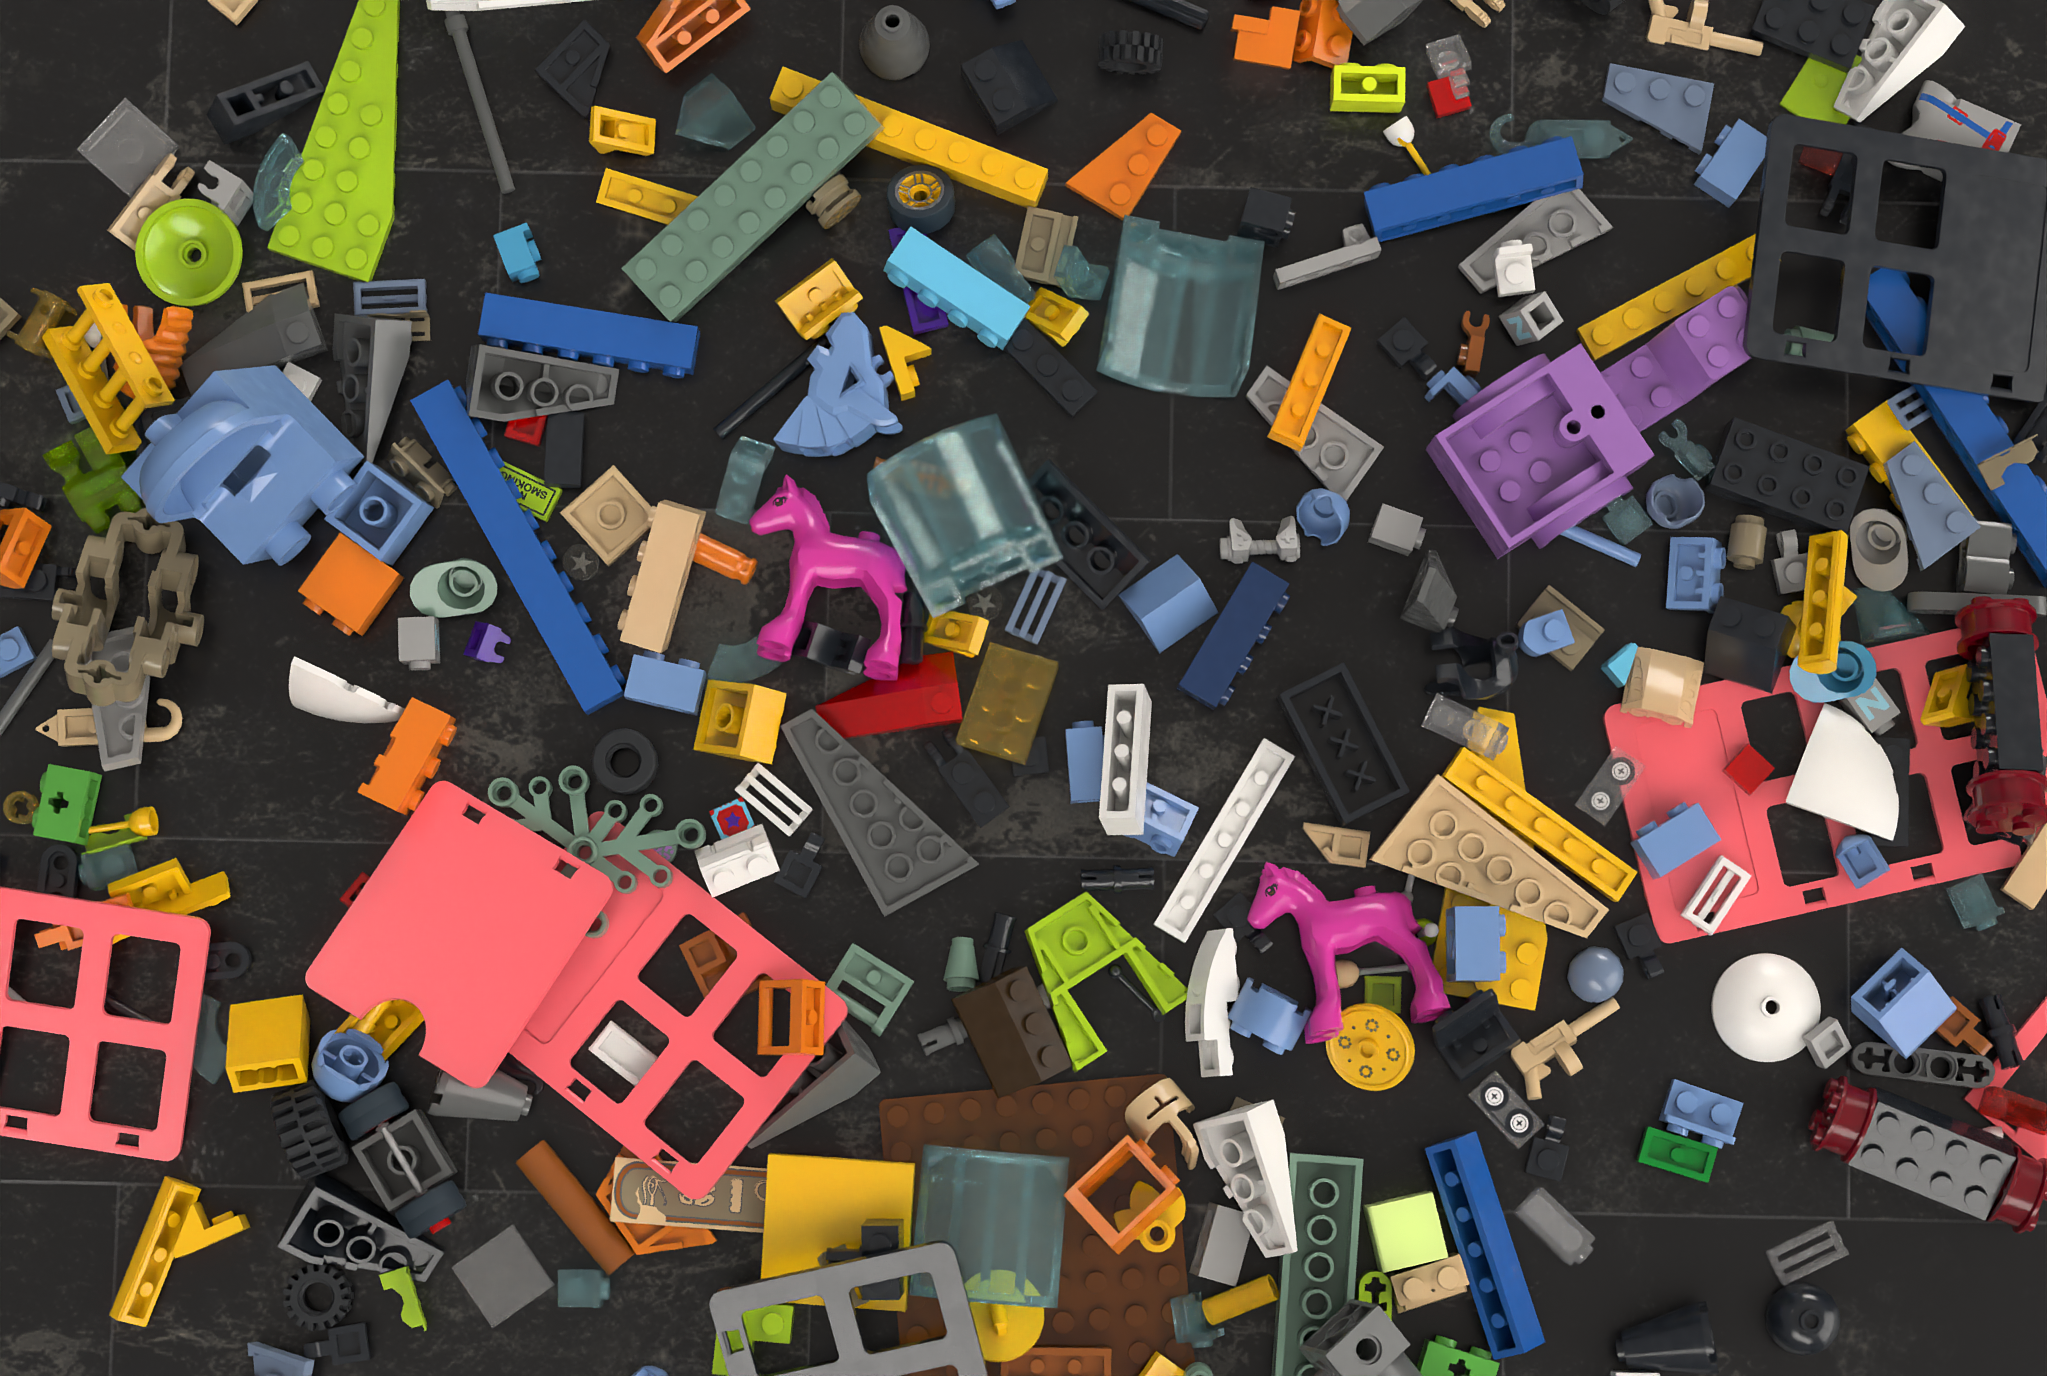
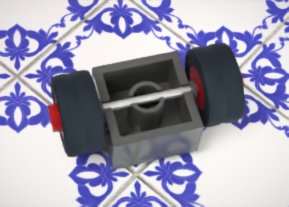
M390 1082L344 1108L338 1114V1118L352 1140L360 1139L375 1130L377 1131V1133L353 1146L352 1150L388 1211L396 1210L411 1201L399 1209L395 1215L403 1226L407 1237L412 1239L429 1230L432 1234H435L452 1223L449 1218L463 1210L467 1205L452 1180L431 1189L457 1173L458 1170L422 1109H415L392 1124L389 1123L409 1108L408 1102L401 1094L398 1085L395 1082Z

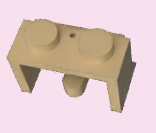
M1455 1252L1448 1254V1258L1399 1274L1393 1272L1385 1274L1391 1281L1392 1296L1398 1314L1467 1292L1466 1285H1469L1461 1256Z

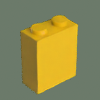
M303 994L230 1005L225 1068L234 1093L307 1083L310 1017Z

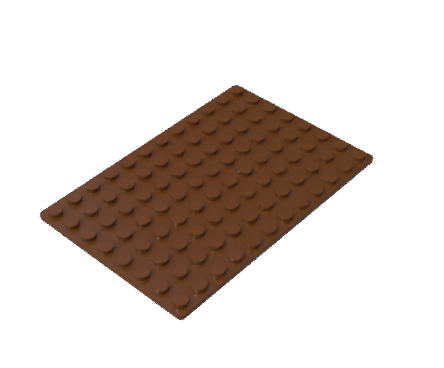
M1151 1074L1033 1085L997 1098L993 1089L882 1100L879 1104L884 1161L915 1163L910 1246L936 1240L950 1242L956 1250L965 1284L973 1277L993 1270L1013 1272L1028 1280L1039 1293L1044 1308L1043 1329L1033 1347L1111 1348V1376H1139L1156 1351L1185 1371L1190 1364L1195 1362L1182 1221L1175 1227V1240L1167 1250L1163 1252L1149 1251L1141 1244L1140 1240L1135 1239L1118 1255L1063 1196L1124 1137L1129 1135L1135 1143L1138 1142L1126 1123V1108L1141 1093L1155 1083L1166 1079L1167 1076L1164 1074ZM1154 1098L1160 1107L1150 1114L1147 1119H1151L1161 1109L1169 1105L1170 1101L1162 1104L1158 1098ZM1167 1122L1163 1123L1151 1135L1147 1145L1156 1154L1151 1159L1159 1169L1166 1165L1177 1176L1173 1127ZM1134 1155L1087 1198L1118 1233L1120 1231L1117 1228L1114 1213L1130 1209V1194L1136 1182L1142 1181L1147 1183L1159 1194L1166 1190ZM1158 1226L1153 1227L1150 1230V1237L1155 1241H1159L1164 1237V1230ZM928 1272L909 1275L907 1310L905 1312L897 1311L900 1345L943 1336L947 1333L933 1277ZM985 1360L989 1376H1001V1362ZM947 1365L903 1376L959 1375L955 1366Z

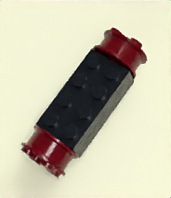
M1979 596L1973 598L1970 605L1963 607L1955 615V624L1961 629L1962 637L1957 643V652L1960 656L1969 660L1966 667V678L1968 682H1972V694L1969 697L1968 709L1969 714L1974 716L1975 727H1973L1971 732V747L1977 751V761H1975L1973 767V779L1966 785L1967 794L1973 798V809L1968 814V820L1972 826L1976 827V832L1980 834L2013 832L2014 835L2027 836L2034 834L2035 828L2047 823V805L2045 802L2047 777L2042 775L2044 767L2035 651L2039 647V640L2032 633V624L2037 618L2036 609L2029 604V600L2025 598L1992 599L1988 596Z
M1843 1075L1838 1077L1837 1080L1834 1078L1828 1080L1823 1092V1098H1825L1821 1110H1814L1808 1124V1129L1812 1130L1810 1137L1812 1150L1819 1151L1821 1148L1839 1154L1841 1162L1848 1163L1852 1167L1982 1220L1992 1222L1998 1219L2012 1225L2015 1233L2021 1234L2025 1230L2033 1231L2039 1218L2038 1210L2043 1200L2047 1201V1158L2043 1157L2037 1161L2022 1155L2020 1147L2013 1146L2009 1140L1879 1087H1870L1865 1091L1848 1084L1847 1077Z

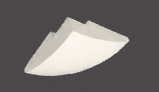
M295 656L293 658L289 675V696L291 703L296 708L317 716L355 723H388L398 721L405 710L394 703L387 702V700L357 685H350L347 681Z
M1824 703L1794 777L1786 803L1891 841L1894 839L1899 815V796L1896 792L1893 778L1894 772L1888 757L1881 745L1877 744L1860 722L1842 710Z

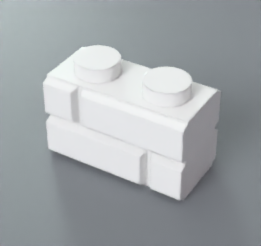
M762 824L717 841L712 846L707 845L695 850L699 868L712 898L780 871Z

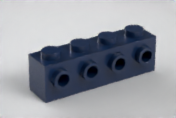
M1252 562L1177 689L1212 710L1216 708L1218 703L1225 706L1236 688L1230 684L1235 674L1238 672L1244 675L1254 658L1248 654L1254 642L1256 641L1262 645L1272 626L1266 622L1272 612L1275 611L1280 614L1291 595L1285 592L1289 583Z

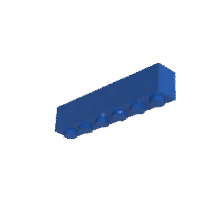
M1555 136L1546 139L1537 146L1529 148L1527 146H1517L1510 149L1507 154L1496 157L1484 155L1476 158L1470 164L1462 166L1451 164L1442 167L1433 174L1425 176L1420 173L1413 174L1405 178L1403 182L1392 185L1389 183L1374 185L1369 191L1364 192V204L1373 236L1377 237L1380 243L1583 188L1584 174L1572 136L1566 138Z
M485 293L478 332L481 340L487 342V346L508 349V345L521 347V352L543 355V351L557 353V358L578 361L579 357L593 359V364L605 367H613L614 362L628 364L627 369L641 373H648L649 368L663 370V375L672 378H684V374H694L700 339L698 326Z
M1476 1131L1449 1138L1426 1147L1425 1151L1466 1271L1469 1286L1493 1359L1497 1360L1522 1354L1545 1342Z

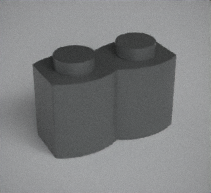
M1977 521L1981 527L1959 543L1956 591L1957 593L2007 595V590H2011L2014 583V570L2010 568L2009 557L2016 550L2017 535L2012 533V524Z

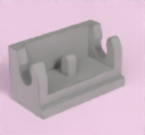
M209 160L204 169L212 177L218 178V186L215 189H208L204 184L199 183L198 188L203 195L211 199L213 205L217 206L222 213L231 218L238 227L256 199V195L242 179Z
M1212 1202L1208 1203L1190 1273L1236 1287L1251 1234L1242 1220L1243 1211Z

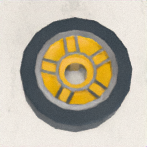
M913 165L904 168L892 177L887 186L886 198L889 214L893 223L904 231H908L910 227H913L921 234L934 232L946 225L955 212L953 184L949 176L940 168L931 165Z

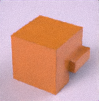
M1272 6L1268 20L1234 14L1230 30L1237 32L1233 60L1290 69L1300 11Z

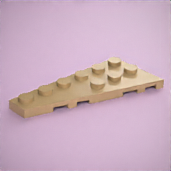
M1439 774L1434 776L1369 859L1584 938L1591 934L1609 911L1608 908Z

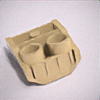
M1638 647L1624 686L1620 712H1629L1637 717L1646 716L1649 718L1651 716L1659 718L1671 725H1681L1684 722V727L1691 728L1704 662L1660 650Z

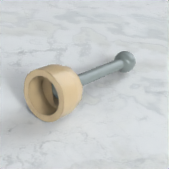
M1335 960V969L1340 989L1353 986L1358 977L1362 975L1400 971L1411 973L1406 964L1358 968L1351 960Z

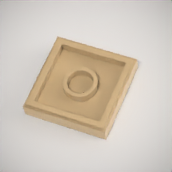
M614 465L560 512L608 567L651 530L650 527H647V519L652 507Z

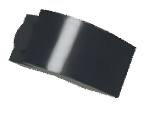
M803 621L801 631L793 646L792 655L839 672L855 675V673L860 674L862 667L865 665L864 660L871 640L860 635L840 632L820 623Z

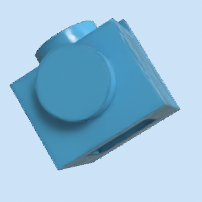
M527 223L493 235L512 282L519 280L520 283H525L540 276L536 261L541 260V256L534 239L527 241V239L533 237Z

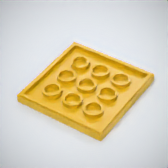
M769 1153L761 1279L818 1267L820 1264L817 1258L821 1253L826 1252L827 1248L833 1249L845 1244L847 1249H859L860 1245H862L861 1226L866 1219H903L904 1247H909L911 1244L915 1163ZM909 1275L904 1276L905 1292L900 1300H869V1302L855 1308L905 1312L907 1310ZM854 1287L858 1299H862L859 1288ZM820 1296L786 1302L825 1306L824 1300Z

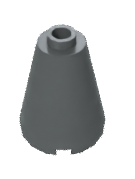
M889 5L882 8L866 23L861 32L859 40L861 57L868 69L882 79L896 81L913 73L915 74L928 59L930 41L925 26L917 17L899 6Z
M438 1069L428 1104H430V1107L427 1109V1113L443 1117L518 1121L520 1115L527 1116L533 1095L527 1094V1085L499 1069L495 1071L489 1082L481 1088H471L443 1070Z

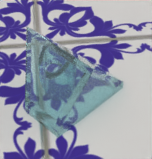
M711 73L684 94L675 135L730 150L753 132L756 127L733 92Z
M1869 587L1853 589V593L1857 596L1854 603L1862 644L1932 633L1912 613L1907 612V608L1890 590L1882 592L1872 590Z

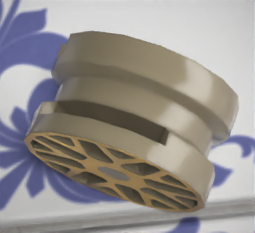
M839 174L826 182L813 194L815 197L814 203L809 200L806 204V209L811 214H816L819 217L818 222L824 229H828L842 220L861 199V195L856 189L849 188V182L843 174Z

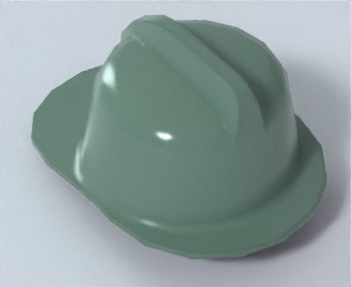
M459 558L424 567L414 576L410 584V597L414 606L421 613L434 617L444 618L484 611L492 605L497 595V582L494 574L485 565L469 558Z

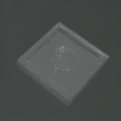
M124 98L76 150L128 197L132 198L149 174L153 175L156 167L169 153L173 155L179 146L131 102Z
M514 1225L452 1267L492 1328L554 1286V1283Z

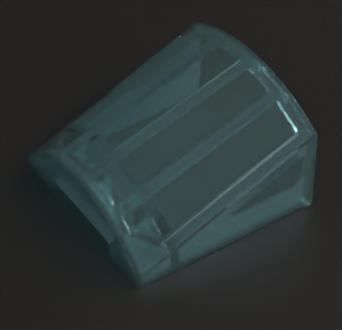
M1125 215L1096 371L1134 386L1164 393L1195 397H1236L1250 365L1264 241L1229 235L1226 242L1159 229L1160 221Z
M997 414L969 420L937 432L905 448L867 473L871 505L933 618L966 604V596L1028 568L1030 573H1033L1063 559L1061 550Z
M924 1144L914 1245L936 1240H946L954 1246L969 1302L1057 1308L1066 1198L1063 1195L1067 1192L1069 1157ZM928 1272L911 1275L909 1295L938 1298L932 1275Z

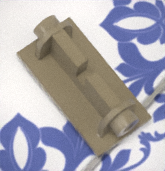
M406 436L398 445L394 442L391 445L387 458L391 469L398 476L405 477L414 486L418 496L426 502H430L438 509L444 494L450 496L458 487L454 483L453 476L438 462L427 469L424 465L432 459V456L415 439L410 440Z

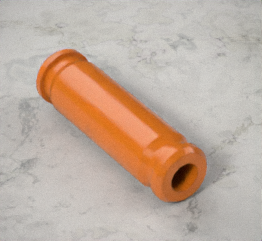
M700 533L693 561L730 579L740 580L743 585L748 584L757 568V559H751L743 552Z

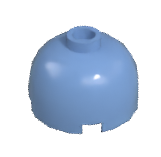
M347 1029L346 1033L336 1034V1030H332L322 1037L316 1048L311 1064L314 1081L328 1097L340 1102L352 1103L381 1085L389 1067L388 1060L385 1063L381 1055L384 1049L370 1035L356 1029Z

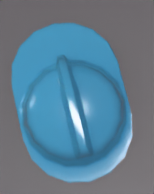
M1839 641L1837 669L1834 672L1828 674L1807 672L1797 665L1798 656L1793 660L1789 670L1790 682L1794 691L1803 699L1814 703L1830 702L1863 694L1873 685L1877 675L1876 662L1872 654L1863 645L1853 641Z

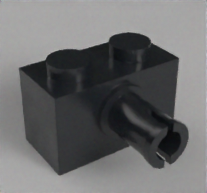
M866 1219L861 1226L862 1245H860V1248H827L826 1260H828V1263L826 1265L904 1248V1220ZM904 1277L863 1285L862 1300H900L905 1292Z

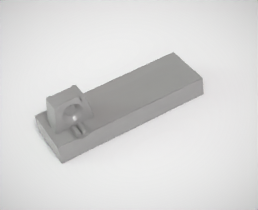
M1363 223L1343 229V248L1276 269L1273 279L1277 290L1378 258L1381 252L1378 238H1370Z

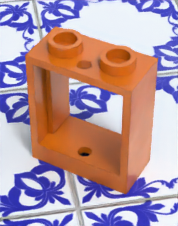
M1129 1135L1124 1137L1063 1195L1118 1255L1182 1195L1175 1186L1180 1181L1166 1165L1159 1169L1151 1160L1156 1155L1142 1139L1135 1143ZM1134 1155L1166 1190L1118 1233L1087 1198Z

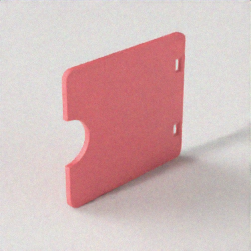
M439 781L425 795L307 970L305 980L308 987L360 1020L372 1008L386 1001L402 1000L415 1005L421 1011L426 1025L425 1041L419 1056L471 1088H481L489 1082L612 895L613 884L604 873L448 781ZM469 805L485 814L479 824L463 816ZM560 860L578 869L571 879L555 870Z

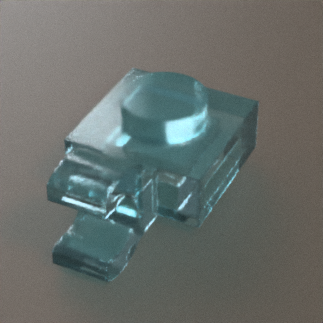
M1676 419L1672 426L1678 431V437L1670 438L1663 431L1658 438L1664 446L1669 447L1675 453L1674 457L1694 478L1700 481L1715 467L1711 462L1712 456L1701 444L1697 443L1695 445L1691 440L1687 441V427L1681 420Z
M1620 495L1606 505L1610 512L1601 517L1622 546L1654 524L1633 495L1625 501Z

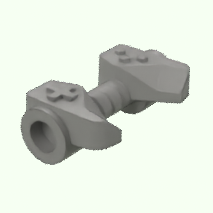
M1293 516L1281 520L1276 540L1252 541L1242 521L1235 518L1230 519L1229 536L1227 538H1220V559H1228V561H1232L1235 564L1246 562L1250 555L1278 554L1280 560H1286L1287 562H1294L1297 558H1300L1299 534H1296V523Z

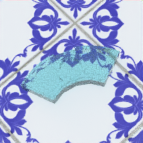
M282 133L268 150L255 180L253 192L254 214L258 226L265 231H269L292 209L289 199L291 182L295 172L304 162L294 141L285 133Z
M758 634L744 644L735 646L719 644L707 679L737 683L747 682L770 673L782 662L758 656L757 650L759 645L756 644Z
M203 993L193 1067L212 1084H217L225 1070L227 1045L224 1044L218 1032L217 1016L222 1003Z

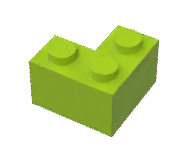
M781 1303L743 1313L753 1355L755 1341L790 1344L792 1341L795 1304ZM739 1329L727 1331L732 1351L743 1348ZM716 1332L712 1374L729 1376Z

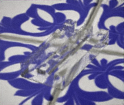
M1830 1220L1766 1251L1781 1285L1785 1286L1849 1255L1847 1248L1842 1243L1843 1240L1840 1234L1835 1229L1836 1226L1833 1221ZM1828 1232L1830 1238L1779 1262L1777 1256ZM1833 1245L1835 1246V1251L1785 1274L1784 1269Z

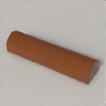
M545 1140L535 1145L515 1163L608 1276L635 1254L621 1231L610 1221L607 1214Z

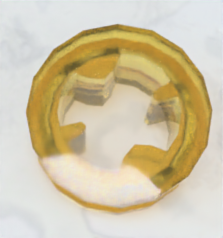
M16 791L6 797L3 811L8 820L17 824H28L32 822L34 811L40 805L34 795L24 791ZM24 798L28 800L26 808L29 812L26 816L19 814L18 818L15 815L17 808L14 804L17 800L24 802Z

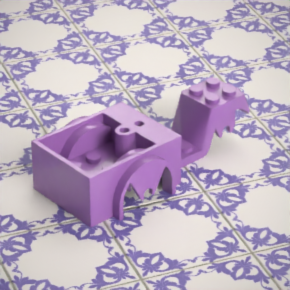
M1728 286L1676 319L1648 343L1601 373L1580 343L1552 362H1550L1545 353L1528 360L1478 392L1453 413L1452 417L1456 423L1435 435L1427 446L1426 451L1497 559L1530 538L1541 549L1565 530L1578 525L1620 495L1624 496L1629 493L1633 486L1627 477L1639 470L1654 456V453L1640 433L1694 399L1740 365L1752 359L1745 353L1743 348L1748 298L1739 286ZM1591 409H1593L1599 419L1592 416Z

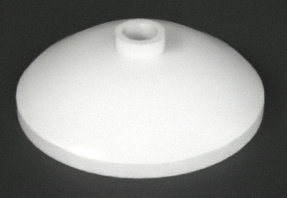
M1761 953L1744 957L1733 963L1723 972L1713 991L1711 1013L1719 1036L1731 1050L1749 1060L1775 1062L1792 1057L1806 1046L1802 1037L1819 1024L1821 1003L1815 983L1800 965L1784 956ZM1770 1000L1774 1001L1777 1005V1010L1774 1014H1769L1765 1008L1766 1003Z

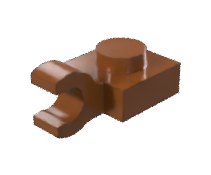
M1466 311L1461 319V327L1467 334L1468 340L1466 344H1460L1457 365H1462L1461 374L1466 377L1468 375L1475 378L1480 370L1485 341L1484 335L1489 326L1490 318L1489 315L1484 314L1481 326L1474 327L1469 322L1470 311Z
M1950 996L1949 998L1957 1007L1956 1011L1935 1032L1953 1048L1963 1041L1975 1055L1984 1056L1993 1045L1973 1029L1980 1020L1957 999Z

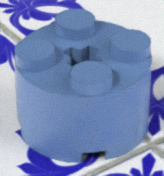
M1247 978L1228 1014V1018L1233 1021L1230 1028L1247 1038H1250L1252 1033L1263 1038V1046L1277 1054L1282 1055L1285 1049L1292 1051L1312 1011L1306 1007L1303 1013L1297 1010L1298 1001L1263 983L1257 989L1252 986L1254 979Z

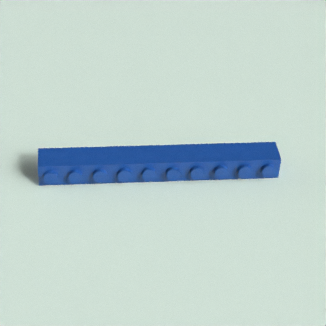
M1880 268L1870 275L1865 316L1888 351L1920 356L1923 352L1928 306L1921 297H1916L1909 287L1910 279L1906 272ZM1894 359L1901 371L1906 373V361ZM1911 384L1916 389L1918 397L1924 401L1926 409H1929L1932 413V418L2000 521L2012 524V533L2017 535V547L2044 588H2046L2047 486L2038 475L2034 476L2027 464L2013 463L2007 466L2001 476L2005 484L1990 491L1977 466L1980 462L2014 446L2007 435L2009 430L2006 423L2000 416L1993 414L1987 405L1989 404L1987 395ZM2007 451V452L2001 454L2000 456H2003V455L2009 453L2010 451Z
M446 380L410 400L583 711L590 715L624 695L622 685L627 683L617 664L610 667L604 654L610 651L600 633L593 636L588 628L587 623L592 621L582 602L574 603L569 592L574 590V587L565 571L558 574L552 561L557 559V556L547 540L540 542L534 530L540 528L531 510L527 509L523 512L517 502V499L521 498L522 494L513 478L506 481L499 470L505 464L495 447L489 450L483 437L487 436L488 433L482 422L477 417L471 419L470 416H467L465 408L467 406V398L462 387L459 385L454 388L450 381Z

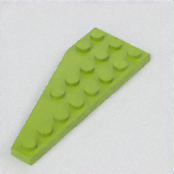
M400 0L358 1L267 247L272 252L360 282L372 281L394 221V168L397 134L396 89L398 78L397 49L399 42Z

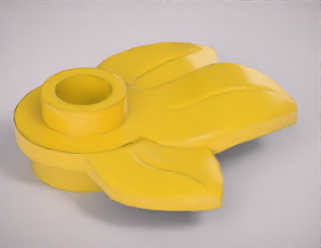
M1142 1181L1136 1182L1130 1194V1209L1114 1213L1118 1230L1121 1232L1160 1195L1159 1192ZM1183 1193L1136 1238L1140 1240L1147 1250L1163 1252L1173 1244L1175 1240V1227L1185 1217L1186 1207ZM1156 1226L1164 1230V1237L1159 1241H1155L1150 1237V1230Z

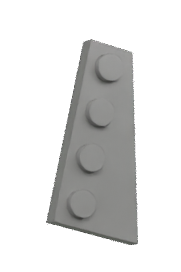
M1580 189L1532 202L1461 262L1458 268L1482 294L1497 286L1492 255L1497 248L1501 247V243L1510 240H1522V245L1532 244L1533 252L1530 256L1533 269L1610 231L1613 227Z
M1266 366L1246 394V398L1272 426L1290 381ZM1321 403L1301 451L1292 450L1327 490L1337 493L1347 501L1384 446Z
M134 627L109 632L103 650L93 651L88 664L94 660H106L114 665L116 671L127 673L130 651L134 641ZM146 675L141 694L136 700L131 702L116 700L108 706L92 704L101 765L104 771L141 764L150 676Z

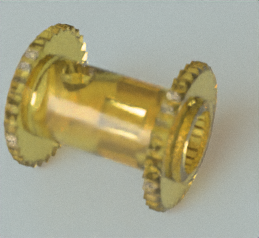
M32 288L30 292L39 297L22 330L19 335L8 331L6 334L15 341L16 345L38 357L43 356L47 359H52L51 353L45 350L46 344L42 336L47 329L57 328L65 312L76 316L77 311L62 298L46 290L42 291L38 288Z

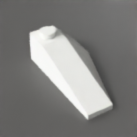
M1883 0L1872 18L1875 25L1869 38L1863 39L1859 50L1862 52L1860 56L1862 60L1859 66L1850 69L1833 107L1860 123L1940 58L1965 27L1946 4L1938 0Z
M1274 1100L1246 1105L1194 1123L1193 1126L1205 1161L1210 1169L1216 1168L1226 1184L1223 1190L1228 1198L1234 1197L1244 1213L1242 1220L1265 1258L1298 1251L1285 1134Z

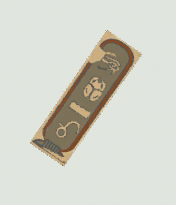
M615 1157L610 1221L763 1233L767 1168L730 1166L708 1195L696 1200L685 1196L641 1159ZM657 1160L671 1172L678 1163L675 1161Z

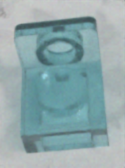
M1064 245L1054 278L1068 297L1100 300L1110 271L1106 266L1089 264L1077 246Z
M130 844L93 854H81L82 864L78 865L82 883L88 885L89 889L94 891L107 889L109 883L138 873Z
M1982 874L1975 875L1946 888L1964 928L1976 926L1977 931L1987 929L1998 923L1997 916L2005 913L2003 906L1997 907Z
M603 1269L558 1270V1307L601 1308L603 1300H609L610 1278L603 1277Z
M1201 1292L1188 1293L1170 1299L1177 1343L1191 1342L1192 1348L1212 1346L1213 1339L1225 1335L1224 1327L1206 1328V1317L1202 1308Z

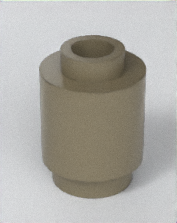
M1737 515L1735 523L1731 524L1727 559L1734 562L1733 566L1735 568L1752 570L1755 569V565L1763 563L1767 534L1763 518L1754 515Z

